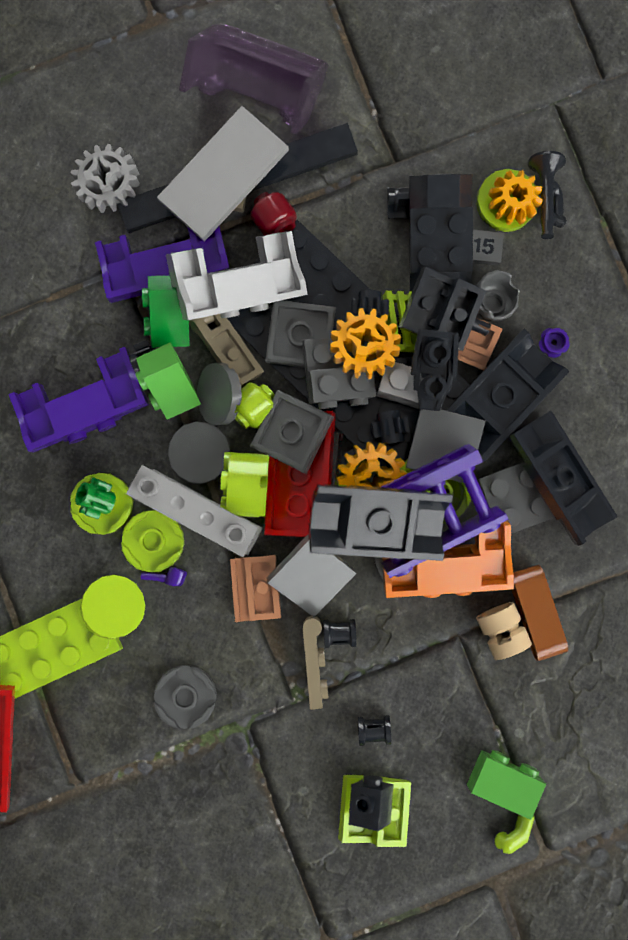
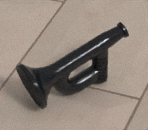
M557 151L538 152L532 155L528 161L529 168L539 175L542 186V239H552L554 237L553 226L561 228L566 224V217L563 216L562 190L554 180L556 172L565 166L566 158Z

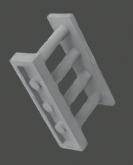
M141 465L126 493L128 496L241 557H244L245 554L249 555L263 527L223 509L220 507V504L155 469L151 470L144 465Z

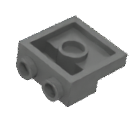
M331 338L302 341L309 404H318L319 409L337 408V402L349 401L350 406L369 404L368 399L376 397L374 371L372 379L367 378L366 372H361L359 378H355V370L353 369L344 373V363H334V355L336 353L330 352V343L334 342ZM364 341L362 346H367V341ZM347 351V353L355 359L352 352Z

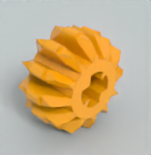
M511 170L506 172L504 178L497 177L494 182L495 187L491 188L488 194L493 199L489 203V209H498L495 215L496 219H500L503 215L506 216L507 225H511L514 218L519 225L524 224L526 217L533 218L537 213L536 208H539L542 204V199L538 197L542 191V186L532 185L535 181V176L529 177L528 180L525 179L524 170L519 171L517 177H515Z

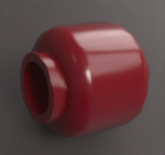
M264 192L254 200L251 218L264 236L285 232L286 230L293 231L296 224L294 222L296 221L297 214L282 193Z

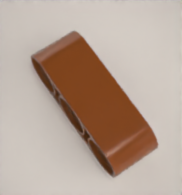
M538 564L513 572L514 589H511L523 627H525L532 642L530 649L535 660L540 661L568 652L567 640L541 566Z

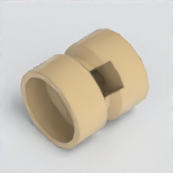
M514 602L496 606L476 617L483 635L490 637L487 644L494 660L514 656L532 645L525 627L518 625L521 617ZM509 630V634L502 635L503 632Z

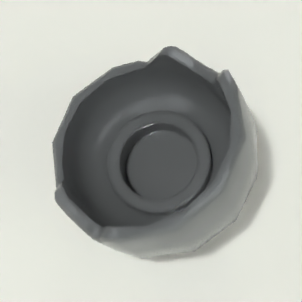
M495 270L484 275L476 284L477 287L486 290L478 311L484 319L499 322L511 317L518 308L520 290L513 285L510 273Z

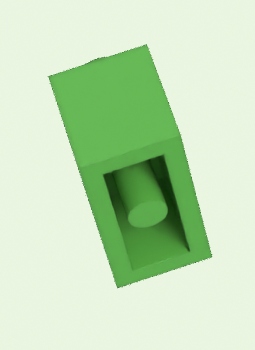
M171 342L136 358L140 369L139 372L135 373L138 382L143 390L149 388L151 393H148V397L156 411L161 409L167 420L201 404L195 387Z
M481 750L467 783L470 792L532 820L546 787V783L538 776L540 771L525 763H521V766L518 767L509 762L510 758L496 750H492L491 754Z

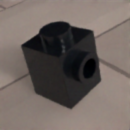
M366 775L363 779L351 785L348 825L380 831L391 824L394 784L385 783L382 777Z

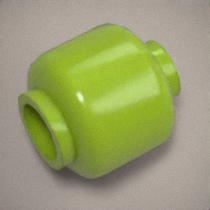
M247 383L241 389L242 399L240 405H236L234 413H237L235 420L245 429L248 427L258 429L264 418L273 408L272 400L275 394L265 384L259 387L255 383Z

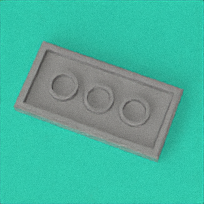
M241 106L158 195L157 199L205 242L289 151L288 146Z

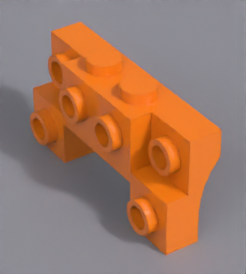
M507 520L501 523V526L493 532H482L475 536V544L456 545L444 551L443 561L426 560L414 566L412 571L404 576L389 578L383 568L386 598L410 596L436 598L441 594L453 593L459 596H467L472 594V592L514 589L511 557V524ZM382 557V560H383V561L389 559V558Z

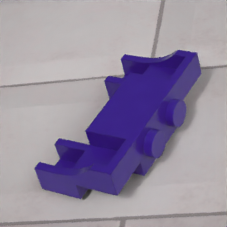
M220 226L205 242L188 228L189 240L132 254L126 235L119 236L120 241L105 245L102 241L95 242L108 301L113 303L142 296V288H148V276H170L166 254L202 248L207 273L230 269Z
M126 347L120 348V353L104 359L102 356L96 358L104 380L95 382L52 401H49L45 389L40 383L33 384L32 389L17 394L13 392L8 394L17 415L27 451L34 453L61 441H69V444L80 442L87 438L86 433L96 429L99 432L109 430L116 426L115 421L122 419V416L149 405L131 365L130 353Z

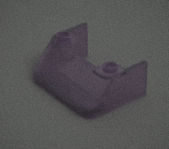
M214 24L188 40L179 91L185 93L194 86H198L201 92L209 95H215L217 91H222L225 88L280 108L279 114L284 118L283 121L292 126V133L297 134L309 121L329 65L319 58L225 24Z

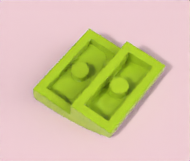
M343 775L338 839L342 843H373L376 847H406L411 782L409 780L382 777L383 782L394 784L391 824L380 831L348 825L351 785L363 779L364 775Z

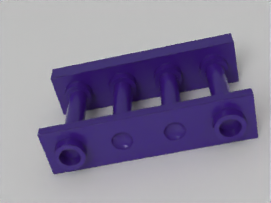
M470 444L382 486V488L417 490L418 492L428 490L432 491V493L447 494L443 486L446 483L445 480L455 475L461 476L478 515L460 523L452 503L448 506L444 513V520L449 529L441 534L444 551L482 532H493L501 526V523L509 520L506 513L499 507L489 508L473 472L475 465L483 461L478 450ZM389 558L381 563L389 578L408 574L414 566L426 560Z

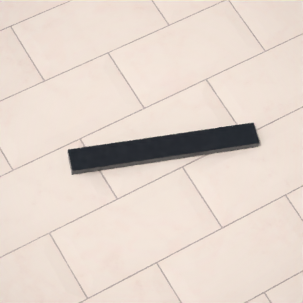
M348 123L287 143L289 151L252 191L356 156L358 150ZM169 184L138 194L135 198H127L128 205L126 207L118 203L128 233L176 217L157 199L158 195Z

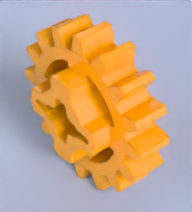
M359 308L358 316L355 317L351 312H347V322L338 319L336 322L337 330L331 332V340L334 342L330 343V352L336 353L334 355V363L340 364L343 362L344 373H347L350 369L355 370L354 377L357 379L361 372H366L368 379H372L373 371H377L381 376L384 375L385 365L392 368L395 364L394 357H399L400 347L397 345L400 344L401 335L394 334L397 329L396 323L387 325L388 315L384 314L381 318L376 317V309H372L370 315H365L363 308ZM364 341L369 342L367 346H362ZM347 351L352 352V354L354 355L355 359H354L353 357H351V356L347 353Z
M367 442L366 450H362L356 445L354 446L356 453L354 456L345 453L344 457L348 463L347 465H338V469L344 475L337 477V482L347 487H350V485L382 487L408 473L400 469L405 465V462L401 458L395 459L397 452L393 448L386 452V445L383 443H379L377 449H375L371 442ZM378 458L386 460L390 464L391 468H388L387 466L380 467V462L378 461ZM361 461H363V463L358 467V469H357V470H354L355 467H356ZM375 471L378 476L373 477V482L369 483L367 478H370L371 472Z

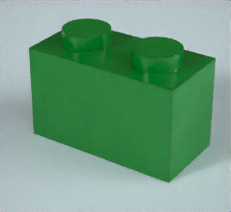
M148 276V288H142L143 308L149 307L150 317H143L144 336H151L152 348L162 347L170 342L173 347L189 346V321L182 318L177 289L172 287L170 276Z

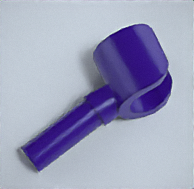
M170 567L168 575L142 572L141 579L160 581L170 586H181L185 581L187 572L179 568Z

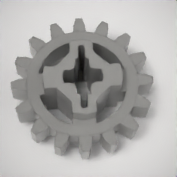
M107 144L104 151H101L99 146L95 145V153L90 154L85 150L83 153L86 159L84 161L76 159L75 163L79 170H71V174L75 179L71 182V185L77 192L76 195L80 201L85 202L89 209L92 210L97 206L99 211L104 213L106 206H110L112 211L115 212L117 210L116 204L121 203L125 207L128 205L125 199L127 196L135 198L136 194L132 187L140 186L136 177L139 175V171L136 165H134L135 163L131 155H125L121 147L114 152L111 144Z

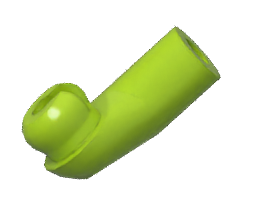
M518 815L515 829L511 833L499 832L496 835L494 841L496 848L502 849L503 853L512 854L525 845L529 840L535 816L533 815L532 820Z

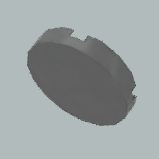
M226 363L208 364L202 370L198 380L197 395L201 402L198 406L201 415L207 423L213 426L228 425L237 416V413L234 412L236 405L241 403V384L235 370L229 369Z
M193 422L184 425L175 432L169 443L168 458L171 467L179 477L191 483L204 484L215 480L221 475L222 471H224V453L231 452L227 438L219 428L206 422Z
M187 664L176 666L164 673L156 684L154 691L155 710L161 720L169 726L178 729L196 728L207 721L215 709L217 700L216 686L210 675L199 667Z

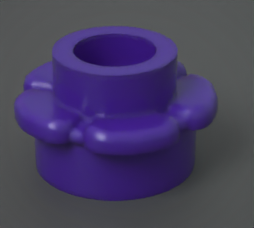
M548 328L542 332L539 348L543 353L546 352L551 358H557L561 356V353H565L568 350L570 342L564 330ZM552 340H555V341L557 342V344H556V345H552V344H551V341H552Z

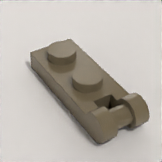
M220 314L189 320L190 327L199 335L217 363H226L229 369L235 370L241 387L262 375L263 369L227 318H221ZM211 322L217 325V328L212 331L207 326Z
M308 616L303 622L310 710L322 709V699H329L327 679H320L319 667L326 666L324 647L318 648L317 636L322 630L321 620L317 616Z

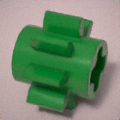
M94 477L90 484L87 482L82 483L75 496L76 504L81 506L79 512L95 519H99L101 513L109 514L116 501L115 493L110 491L112 484Z

